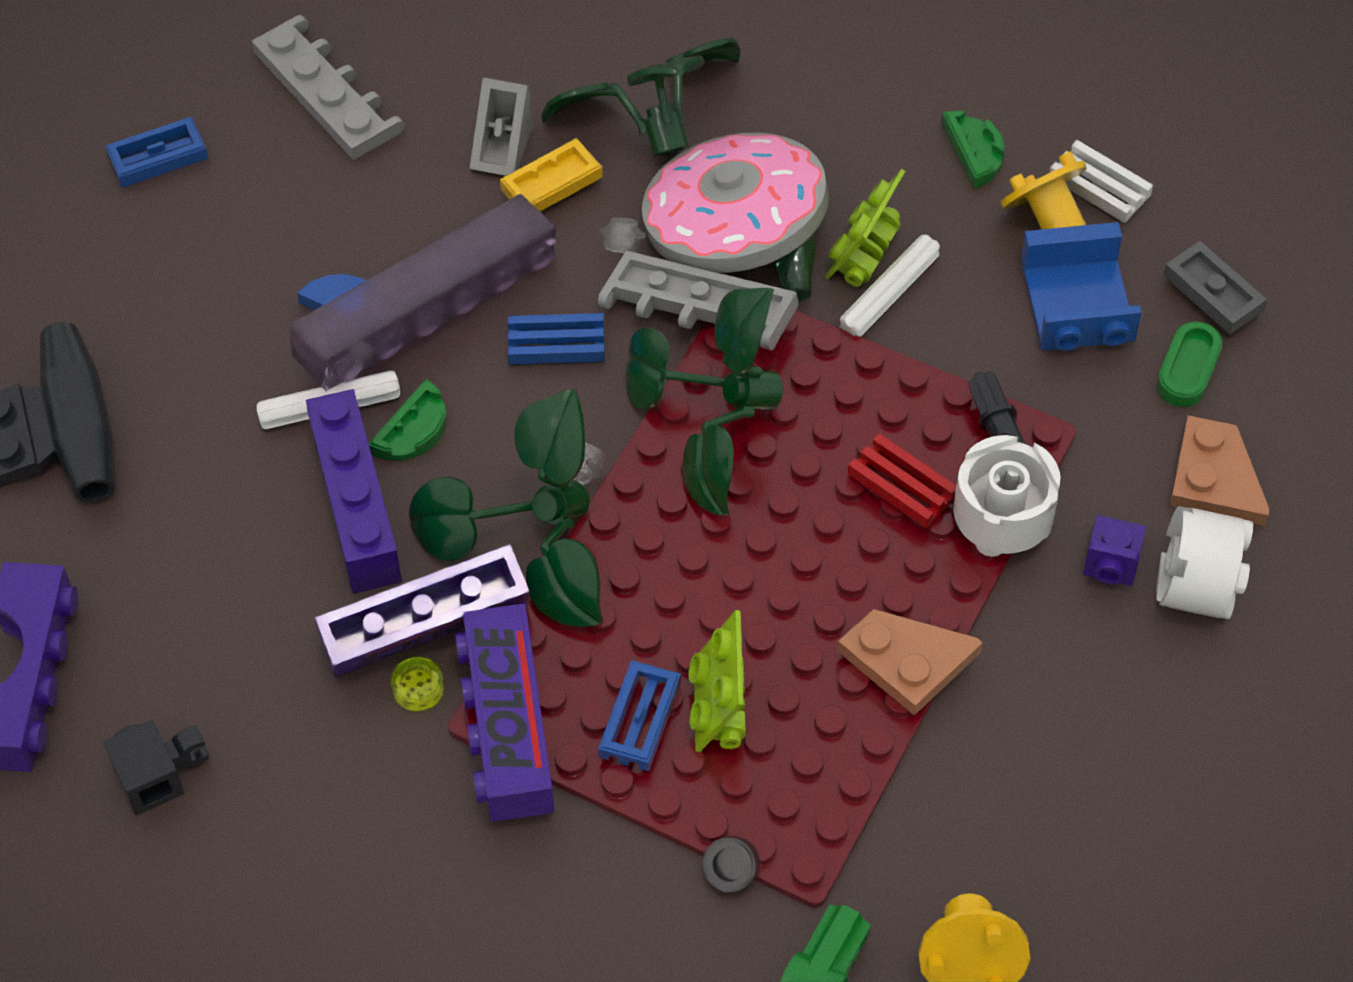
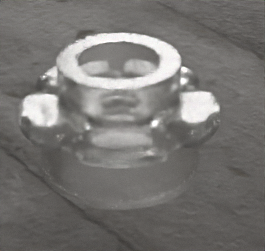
M620 217L611 218L610 224L600 229V234L604 236L603 248L620 253H625L626 251L639 252L641 239L646 238V233L637 228L638 221Z
M585 442L584 462L580 472L573 480L581 484H589L591 479H601L604 475V468L602 467L605 461L604 453L597 447Z

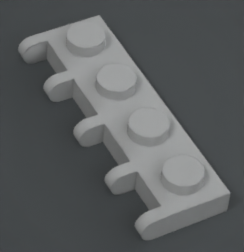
M295 16L251 41L254 54L353 160L399 135L404 130L405 123L400 117L393 116L383 121L375 112L382 103L381 97L376 92H369L361 97L349 85L357 75L350 65H344L335 70L324 57L330 53L332 47L325 39L322 38L311 44L302 35L309 28V22L304 16Z
M630 251L624 253L598 298L599 306L611 309L617 299L637 304L636 315L643 318H649L654 309L678 314L679 327L691 329L697 319L715 324L720 302L728 292L735 289L772 288L774 292L760 341L761 348L768 350L775 348L799 306L797 294L794 291Z

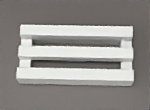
M1078 140L1072 145L1071 152L1076 162L1084 160L1087 169L1081 175L1091 180L1092 183L1078 175L1066 182L1068 189L1121 222L1126 223L1151 196L1153 185ZM1055 162L1050 167V172L1062 168L1061 162ZM1107 192H1111L1112 194L1126 201L1128 204H1125L1124 202L1120 201L1119 199L1115 198Z

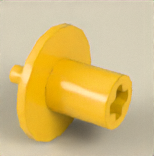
M1069 151L1059 156L1062 168L1038 179H1035L1034 175L1024 178L1022 173L1010 178L1009 181L1014 192L1000 201L1003 210L1028 202L1041 229L1086 225L1066 182L1087 169L1084 160L1076 162L1072 152Z
M972 893L961 894L952 898L947 903L944 917L937 920L927 930L918 950L921 973L928 982H1018L1025 975L1030 962L1028 937L1019 924L1001 912L993 911L992 905L986 898Z

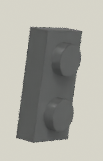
M1198 241L1165 265L1163 276L1229 335L1265 310L1267 299L1201 241Z

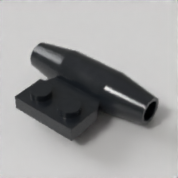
M58 322L45 327L40 333V387H26L16 384L0 390V487L42 473V468L57 456L76 499L81 502L93 503L108 498L115 489L113 434L99 374L83 338L74 324Z

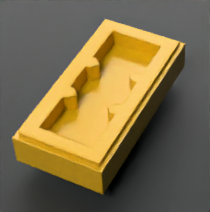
M576 138L500 179L501 191L513 205L528 219L603 177V169Z

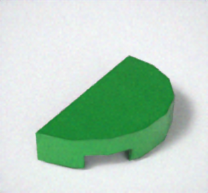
M966 111L942 112L941 123L974 189L989 183L1000 172L1005 146L1002 134L991 121L985 119L984 123L977 118L965 116Z
M427 378L368 443L372 456L383 460L405 461L425 454L439 442L446 429L447 411L440 390Z

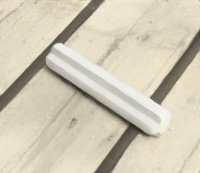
M928 235L919 236L840 317V329L847 331L853 336L861 337L939 257V243L936 240H932Z
M390 370L259 401L256 409L260 425L263 429H270L308 420L305 400L354 389L359 407L396 399L400 396L397 375L394 371Z

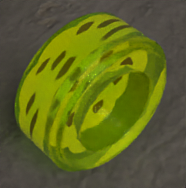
M423 657L406 659L396 666L391 675L394 699L401 707L407 710H427L436 705L443 695L444 682L442 672L438 665L430 659Z

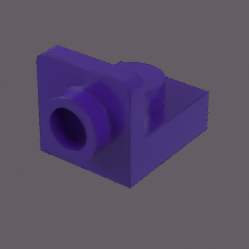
M1097 515L1083 575L1095 577L1106 584L1120 583L1133 586L1146 526Z

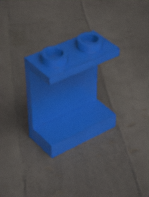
M1119 222L1025 231L1021 265L1041 351L1053 349L1067 351L1077 347L1104 344L1117 346L1125 342L1136 341L1142 312L1140 305L1129 306L1118 264L1122 241Z

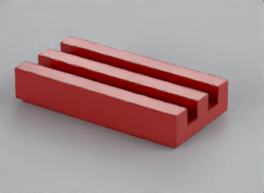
M880 433L873 439L871 447L866 446L861 451L858 460L854 458L848 464L847 474L925 528L955 498V484ZM872 465L873 467L887 475L889 478L894 480L893 483L896 486H898L907 493H913L914 495L922 499L924 502L929 504L931 507L929 509L926 508L925 506L914 500L912 497L898 489L896 486L882 478L880 475H878L868 467Z

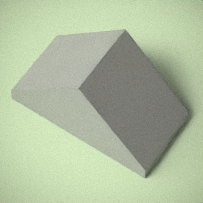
M483 78L469 169L505 176L518 170L533 129L529 85Z

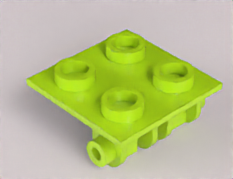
M903 169L889 183L881 179L869 195L867 201L862 200L853 211L847 222L851 225L847 235L843 233L828 254V257L834 261L827 271L825 278L829 279L838 270L845 275L846 282L854 287H859L862 283H867L870 280L875 268L883 257V253L888 249L889 243L901 225L899 212L892 207L885 206L905 173Z
M735 610L720 628L715 629L708 643L700 652H696L690 662L689 681L694 684V703L691 708L689 722L691 729L695 730V751L701 752L711 740L720 741L722 748L735 749L741 745V740L746 736L745 711H742L745 708V700L743 698L745 688L743 685L744 659L742 657L741 613L739 610Z

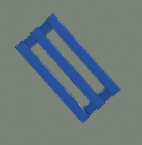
M192 116L105 145L110 162H112L113 169L118 176L122 188L209 159L207 149Z
M604 313L508 316L509 365L605 362ZM595 342V344L566 345V343ZM519 344H547V346L519 347Z
M631 660L598 747L599 758L609 760L610 756L618 758L621 764L629 766L631 761L638 763L639 769L650 770L681 685L680 673ZM639 677H646L648 680L624 744L616 743ZM659 682H664L666 685L642 750L637 749L636 745Z

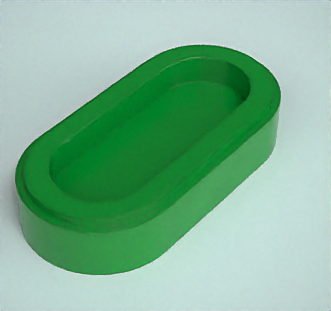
M1189 322L1177 329L1160 369L1157 381V390L1166 402L1174 406L1188 407L1197 404L1204 397L1222 348L1221 335L1214 327L1203 322Z

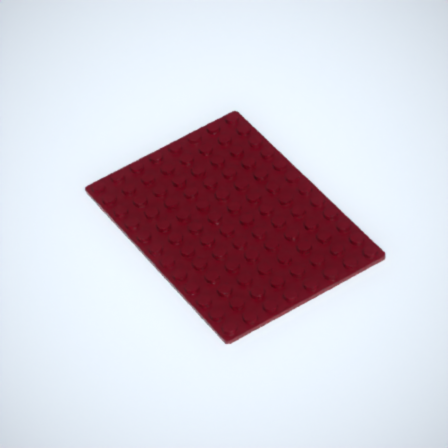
M796 310L775 348L768 350L761 348V345H759L755 361L752 365L753 367H761L762 371H775L779 374L783 384L780 404L774 410L754 409L755 414L753 418L743 417L722 425L731 436L734 451L732 478L727 498L730 515L711 513L694 501L684 483L682 462L688 438L693 434H702L704 422L735 411L738 408H735L724 399L723 387L668 380L663 388L660 401L648 411L590 501L587 513L579 518L567 537L568 539H574L583 543L595 558L600 575V609L603 622L587 627L569 626L543 614L533 603L530 596L525 605L551 784L702 856L705 855L706 850L713 842L727 836L743 837L754 845L760 857V870L755 881L805 905L818 908L825 903L935 699V697L932 698L919 712L913 715L837 651L838 641L873 609L969 635L1013 553H1002L993 557L980 553L976 545L969 541L957 526L953 511L954 500L925 528L847 474L848 464L854 458L858 460L861 451L866 446L871 447L873 439L880 433L956 485L958 472L967 452L978 442L990 438L988 431L981 429L978 420L981 415L969 389V381L860 336H853L843 329ZM705 322L675 371L726 378L728 374L732 373L729 367L723 363L725 352H722L716 345L714 323ZM1005 396L1008 404L1016 408L1017 416L1015 421L1025 444L1033 447L1034 443L1046 449L1054 458L1059 468L1075 439V426ZM872 465L868 467L869 469L880 475L882 478L896 486L893 483L894 480L889 478L887 475H885ZM896 486L898 489L912 497L914 500H916L926 508L929 509L931 507L929 504L924 502L922 499H920L913 493H907L898 486ZM735 610H739L741 613L742 657L744 659L743 685L745 688L743 695L745 708L742 711H745L746 736L741 740V745L738 748L725 749L720 746V741L711 740L701 752L695 751V730L691 729L689 722L691 708L694 703V684L689 681L690 662L696 652H700L708 643L715 629L720 628ZM631 660L681 674V685L649 771L639 769L638 763L630 761L628 766L619 763V759L610 756L609 760L598 756V747ZM639 677L616 743L624 744L648 680L646 677ZM659 682L636 745L637 749L642 750L666 685L664 682ZM464 699L449 720L448 729L453 738L470 745L467 724L477 723L476 708L465 710Z

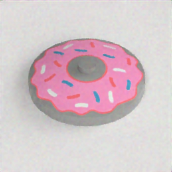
M738 133L717 137L697 144L666 163L653 177L646 189L642 202V216L650 242L658 253L667 260L716 273L737 272L766 265L789 254L802 245L816 231L825 217L829 203V190L821 162L803 144L775 134Z

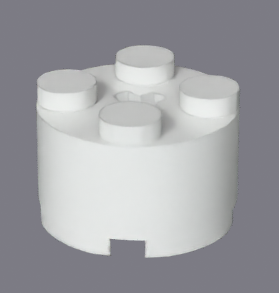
M1000 435L990 437L972 446L960 466L953 507L955 521L963 535L976 545L980 553L986 556L993 557L1002 553L1009 554L1026 551L1039 544L1051 533L1061 476L1058 465L1051 454L1036 443L1031 447L1017 442L1018 437Z
M1178 506L1171 518L1166 536L1172 538L1167 553L1162 552L1156 585L1157 601H1160L1159 605L1219 619H1230L1235 603V593L1243 594L1248 583L1250 566L1249 564L1241 563L1243 550L1247 551L1251 542L1253 521Z

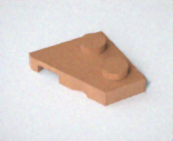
M1188 415L1170 506L1205 510L1242 518L1243 520L1253 521V524L1265 526L1269 515V507L1237 425Z
M873 609L838 641L837 651L915 715L981 654L983 642L973 636Z

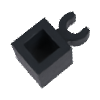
M152 719L141 725L127 726L118 731L114 737L103 741L112 766L135 816L184 795L185 793L176 769L195 766L210 758L204 746L206 745L197 725L181 730L171 740L164 743Z

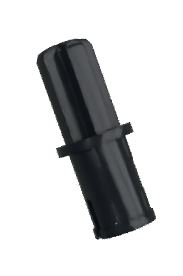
M981 371L974 374V378L969 381L968 385L981 415L978 420L981 429L988 431L990 437L1000 435L1018 437L1017 442L1025 444L1015 421L1017 416L1016 408L1008 404L996 374L992 371L985 373Z

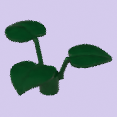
M734 38L710 41L666 60V64L644 67L631 73L627 77L630 86L655 80L659 105L646 110L648 118L645 120L620 85L616 83H600L573 88L552 98L542 111V122L544 123L553 113L572 103L597 96H616L637 124L639 134H648L654 156L666 155L689 147L683 126L685 123L682 98L683 74L700 68L704 65V60L725 59L738 63L740 59L739 43ZM674 76V108L673 104L667 101L664 86L665 78Z
M772 288L735 289L728 292L720 302L714 333L717 347L722 352H725L723 363L732 372L726 378L665 369L669 357V343L664 334L657 329H639L632 335L629 342L628 356L630 360L626 366V388L630 401L637 408L652 409L658 404L663 393L664 378L723 387L724 399L735 408H738L735 411L704 422L702 434H693L688 438L683 454V479L689 494L700 507L717 515H730L727 498L732 478L734 456L731 436L722 425L743 417L753 418L755 414L754 409L774 410L782 399L783 384L779 374L775 371H762L761 367L752 366L758 352L774 292Z
M568 389L529 405L519 415L515 425L514 441L519 458L527 467L539 469L538 479L549 484L541 487L536 492L532 501L472 510L473 495L469 485L458 478L439 477L428 481L415 493L410 504L409 519L411 520V527L424 548L434 557L444 561L462 559L473 550L477 541V528L474 520L533 511L534 515L543 523L548 525L557 524L556 528L540 546L543 557L536 558L528 564L526 568V585L533 603L543 614L565 625L587 627L603 622L600 609L601 584L597 563L591 551L583 543L568 538L558 540L566 530L574 527L572 520L579 519L587 513L590 502L586 488L580 482L573 480L580 472L584 462L585 429L576 389Z

